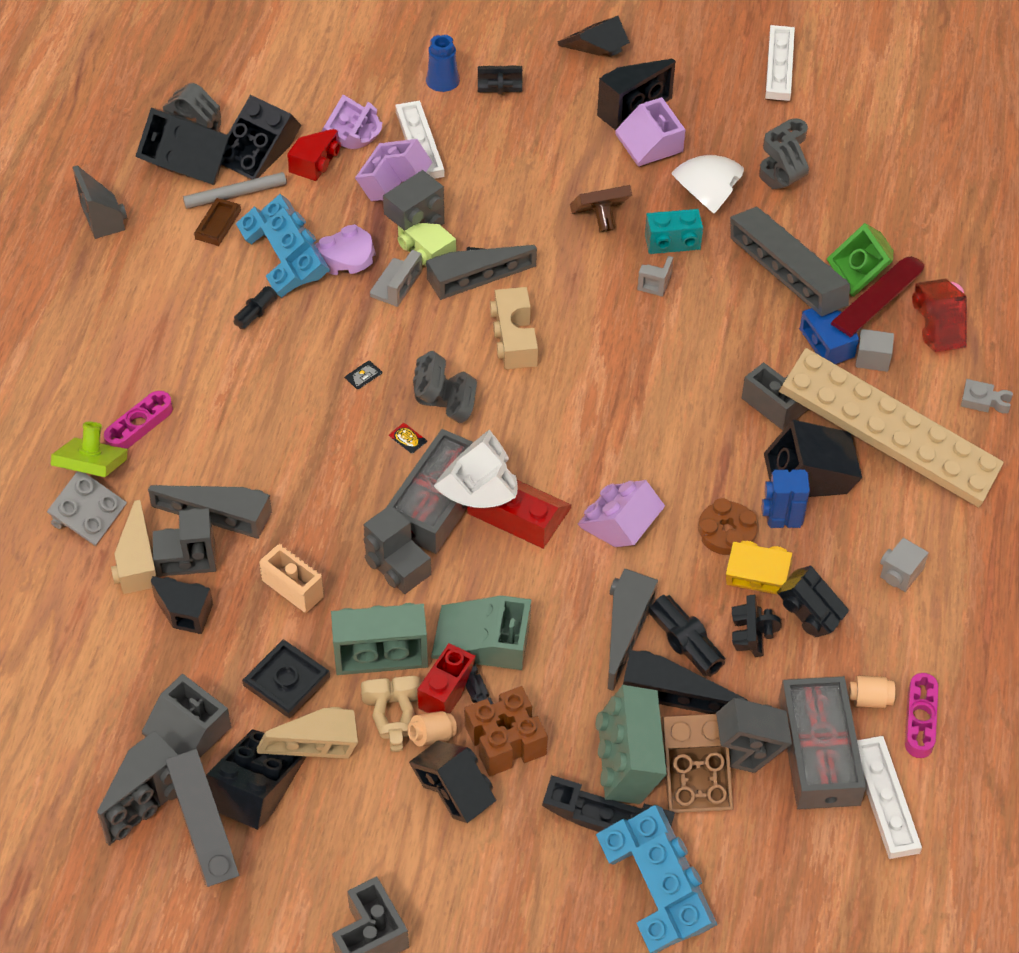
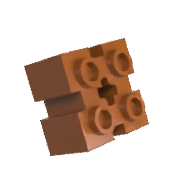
M523 686L499 694V702L490 704L487 698L464 707L465 728L474 746L479 745V757L489 777L511 769L513 760L521 757L523 763H527L547 755L548 735L538 716L532 717V704Z

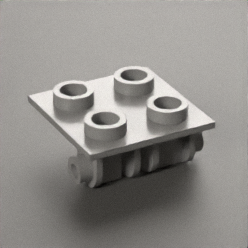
M77 471L47 510V513L52 516L51 524L55 528L61 529L62 526H67L96 546L127 502L86 473Z

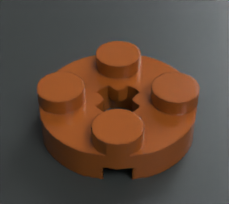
M719 498L714 501V504L704 509L700 515L698 532L702 536L703 544L708 549L718 554L730 555L733 542L755 541L757 516L742 504L725 498ZM729 524L733 526L735 530L729 529L728 531H724L723 525Z

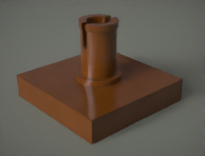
M626 185L579 194L570 203L571 213L595 210L599 232L614 230L615 226L610 207L622 205L632 196L631 186Z

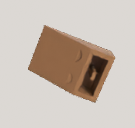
M716 714L661 717L667 773L665 785L669 811L682 813L733 810L729 748L722 747L720 744Z

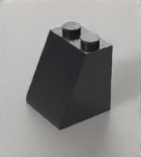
M792 420L764 452L770 481L774 470H788L789 472L791 470H806L808 472L810 488L809 497L848 494L862 479L856 449L851 433L848 431Z

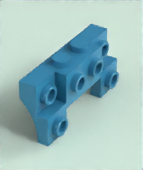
M279 194L262 210L254 206L236 222V225L245 241L251 245L266 235L281 261L279 265L266 275V278L277 295L282 298L300 285L318 281L330 271V268L314 243L316 241L315 236L305 228V219L294 210L287 198Z
M654 805L629 820L622 819L596 834L609 864L614 865L632 855L634 856L654 899L658 911L636 923L650 953H658L671 945L700 935L718 925L699 886L702 884L701 877L693 866L690 867L685 857L688 854L687 848L681 838L675 836L662 807Z

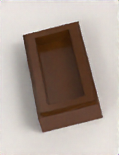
M216 198L194 232L195 239L219 246L241 212L240 204Z

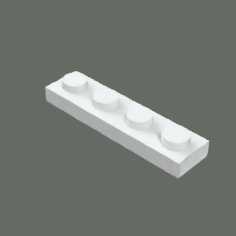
M770 25L765 99L790 101L795 27Z
M420 100L395 105L396 114L405 140L418 139L432 161L426 173L434 179L444 177V167Z
M879 736L857 740L866 784L865 790L888 858L893 859L920 854L922 846L884 737Z

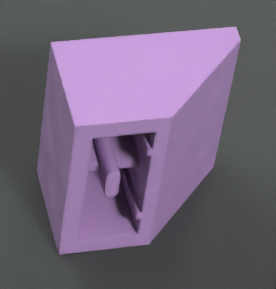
M662 97L639 104L615 130L616 136L638 167L681 153L684 149L685 128Z
M647 480L628 481L615 485L612 483L601 490V496L584 511L585 515L578 525L583 530L614 547L635 545L665 505Z

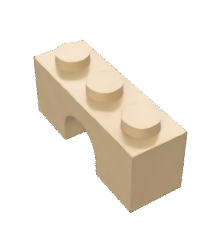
M527 287L495 290V301H490L491 317H496L497 320L493 322L494 337L500 338V342H497L498 359L503 358L504 369L537 366L538 346L535 329L518 328L519 326L530 325L531 307Z

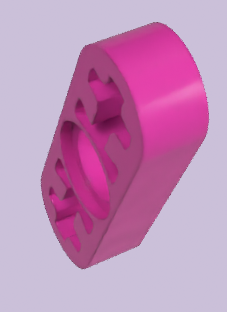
M155 391L145 397L104 431L105 444L125 449L131 447L172 413L173 406L170 395L164 391ZM141 417L146 419L142 425L131 424L135 418Z
M927 673L914 675L908 688L905 748L910 755L916 758L929 756L936 742L938 682L932 675ZM919 685H924L927 690L925 699H920L921 688ZM918 709L925 710L930 715V719L926 721L918 720L913 712ZM919 731H924L922 738L924 746H919L916 740Z

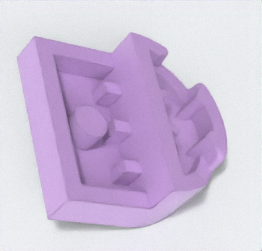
M342 95L322 131L336 129L338 130L341 146L348 149H358L370 144L378 136L382 129V122L379 121L376 115L377 109L368 102L363 107L347 96Z
M355 224L345 226L340 232L332 236L323 237L315 244L330 268L328 273L332 275H338V270H348L350 274L360 272L373 263L372 257L376 256L370 234Z

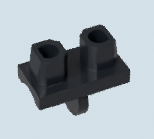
M478 66V92H498V95H503V92H522V66Z
M756 595L746 596L747 604L732 607V618L735 626L747 625L745 630L732 632V642L736 651L751 650L754 657L764 656L763 633L764 638L772 639L773 633L778 632L782 628L780 617L773 615L771 609H765L763 615L762 608L757 606Z

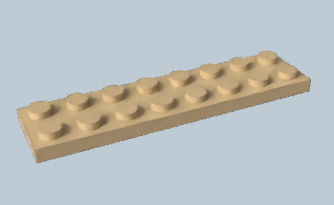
M805 348L779 390L780 393L978 508L985 500L1004 463L1002 460L808 348Z

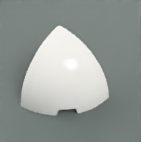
M704 155L682 163L672 172V175L711 212L715 213L733 191L732 187L741 178L744 167L734 160L723 156Z
M490 430L485 432L462 452L434 485L439 492L449 499L462 505L477 508H489L505 504L516 498L518 490L516 475L506 468V462L509 460V457Z

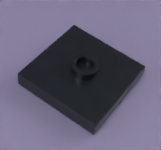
M283 639L242 682L244 687L290 719L330 678V671Z

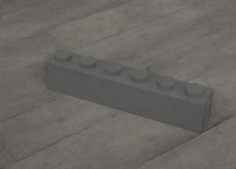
M756 206L730 217L731 239L820 316L827 315L849 305L850 283L834 271L830 265H827L817 257L814 252L805 247L798 239L788 233L784 227L771 219L768 214H765Z

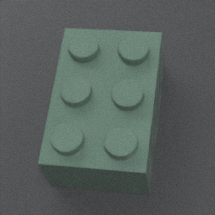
M405 603L399 606L387 607L378 605L371 608H344L339 611H331L336 675L428 668L424 603Z
M622 685L596 717L595 726L599 731L600 738L598 756L602 761L600 783L604 787L605 800L641 804L667 775L658 691Z

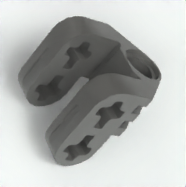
M189 83L175 91L168 100V103L163 106V110L184 118H196L197 123L219 131L221 125L220 106L202 87L195 83Z
M790 119L765 134L763 149L770 156L761 162L759 177L772 189L787 187L809 173L807 161L799 145L806 140L808 125L801 119Z
M430 351L419 357L416 361L415 376L413 378L416 401L426 406L447 407L446 415L457 423L465 422L473 411L477 380L464 371L450 379H446L444 375L446 360L435 351Z

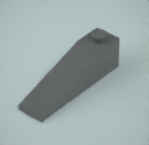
M535 245L449 252L426 260L427 280L439 299L442 300L536 267L537 248Z
M150 485L148 489L151 506L177 515H179V511L193 508H209L212 525L257 539L272 513L270 495L256 489L251 490L245 487Z
M625 568L620 579L615 578L613 580L609 593L613 596L608 689L612 691L629 658L630 650L633 649L649 614V607L654 603L658 586L657 579Z
M197 749L165 759L205 885L209 887L238 877L237 866Z

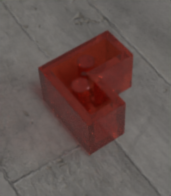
M946 278L915 283L912 303L914 308L925 317V327L922 329L924 343L934 352L966 348L967 296Z

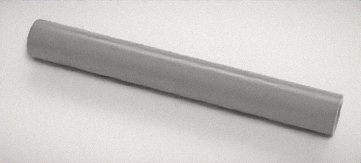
M284 172L186 195L183 196V201L186 209L213 203L216 198L225 200L283 186L287 183Z

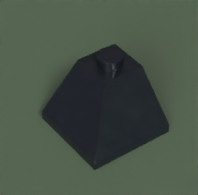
M619 16L597 22L557 41L561 47L598 56L608 53L609 57L622 52V46L630 43Z

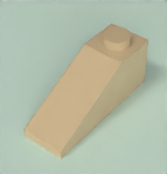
M136 500L133 503L114 553L116 566L111 567L114 584H121L123 594L151 589L152 576L157 577L140 500Z
M340 707L322 708L270 729L264 733L257 746V753L348 759L358 744L354 710L342 709Z

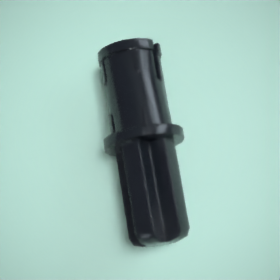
M265 286L254 298L248 299L246 306L234 316V324L240 329H245L254 319L262 317L265 313L264 310L277 300L276 291L270 286Z

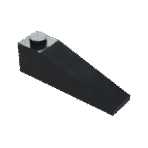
M630 650L623 685L657 690L659 704L706 714H716L733 698L745 699L660 655H654L648 651Z

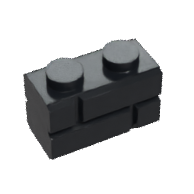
M811 565L795 570L787 579V582L777 591V594L783 599L784 607L789 612L795 613L802 622V628L814 637L832 633L838 626L839 621L849 612V609Z

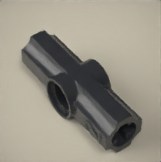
M670 595L660 596L649 607V614L666 632L668 642L673 650L680 655L685 654L704 677H711L716 674L725 664L726 658L707 638L706 630L701 621L694 616L689 617Z

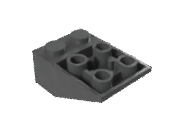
M155 730L128 750L97 811L106 843L109 846L116 840L125 838L139 822L151 818L165 802L177 798L165 759L178 754Z

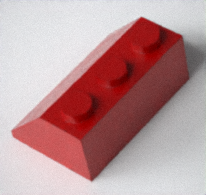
M517 480L518 490L516 498L511 501L489 508L467 506V514L542 549L545 548L571 509V504Z

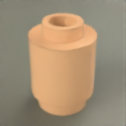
M856 676L855 682H849V700H854L855 707L886 708V705L893 706L895 701V682L887 680L886 677Z
M443 711L414 715L408 725L409 738L419 747L432 745L438 740L448 742L450 738L455 736L457 730L454 717L450 713Z

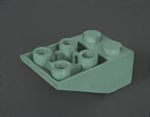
M495 596L441 605L431 658L438 659L448 643L475 655V664L522 670L531 621V599Z

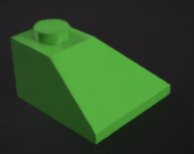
M864 223L827 258V261L834 271L850 283V295L854 297L893 261L894 250L880 231Z

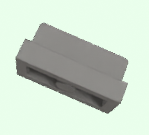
M411 250L404 261L393 258L371 289L370 297L398 307L422 272L421 253Z

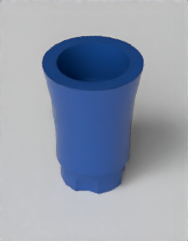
M436 35L430 40L426 84L435 91H451L460 83L456 62V48L452 37Z

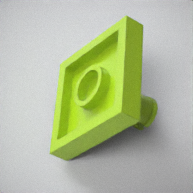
M84 422L82 439L74 437L51 454V465L106 477L127 460L128 449L100 443L102 425L98 422Z

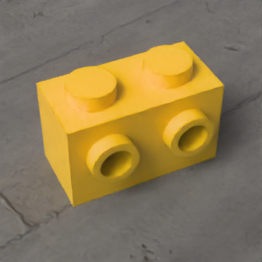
M751 541L733 542L726 572V585L778 595L777 591L789 578L792 566V553L778 546L764 548Z

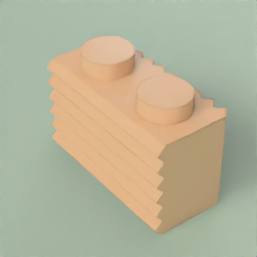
M282 544L274 547L260 560L262 581L303 612L307 613L324 597L322 575L317 574V570H313V567H308V564H304V561H300L299 557L295 558V554H291V551L282 548Z

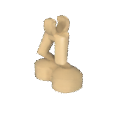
M418 676L395 677L392 681H389L387 678L372 679L361 683L362 701L364 704L375 706L372 714L380 737L384 739L390 738L391 752L403 751V737L409 736L408 725L411 718L415 715L411 702L418 700L417 689L421 684V679ZM399 702L403 712L400 722L389 723L384 715L386 703Z

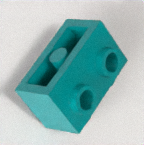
M699 209L646 213L645 239L649 254L701 250L703 225Z

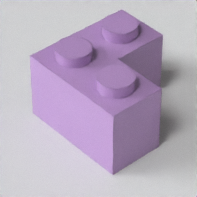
M418 139L379 143L355 179L370 201L383 200V195L400 185L401 182L406 181L421 170L426 172L432 161Z

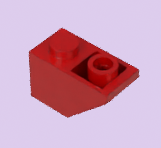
M330 129L299 137L287 153L289 173L317 181L320 175L327 171L332 158L340 152L341 142H339L338 130Z
M448 643L417 689L418 709L426 713L438 711L451 713L462 696L476 656Z

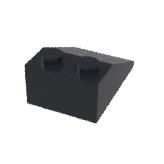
M671 58L622 66L604 74L599 78L597 116L616 130L639 104L661 97L665 102L672 99L676 61Z

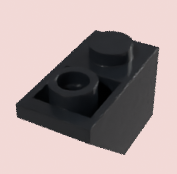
M152 576L151 585L154 598L171 626L175 629L202 634L213 607L210 588L198 583L188 584L178 582L169 577L159 578Z

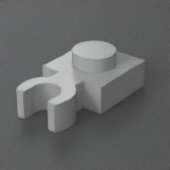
M966 379L960 407L987 413L989 408L993 407L1000 413H1009L1011 404L1003 401L1011 402L1013 393L1008 390L996 392L993 391L994 385Z

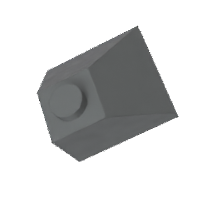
M78 165L73 166L80 204L94 238L97 239L124 231L123 220L127 219V214L123 203L118 204L115 195Z

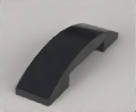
M553 775L550 777L542 803L543 807L558 816L597 832H601L622 819L629 820L652 807V805L644 803L641 809L618 801L605 800L604 797L581 791L582 784ZM663 809L672 826L675 812Z

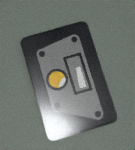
M367 361L344 378L356 389H360L383 372L371 361Z

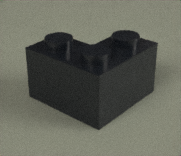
M438 740L409 761L423 788L438 792L453 819L468 823L497 801L491 791L493 789L492 783L484 774H481L476 765L478 759L468 747Z

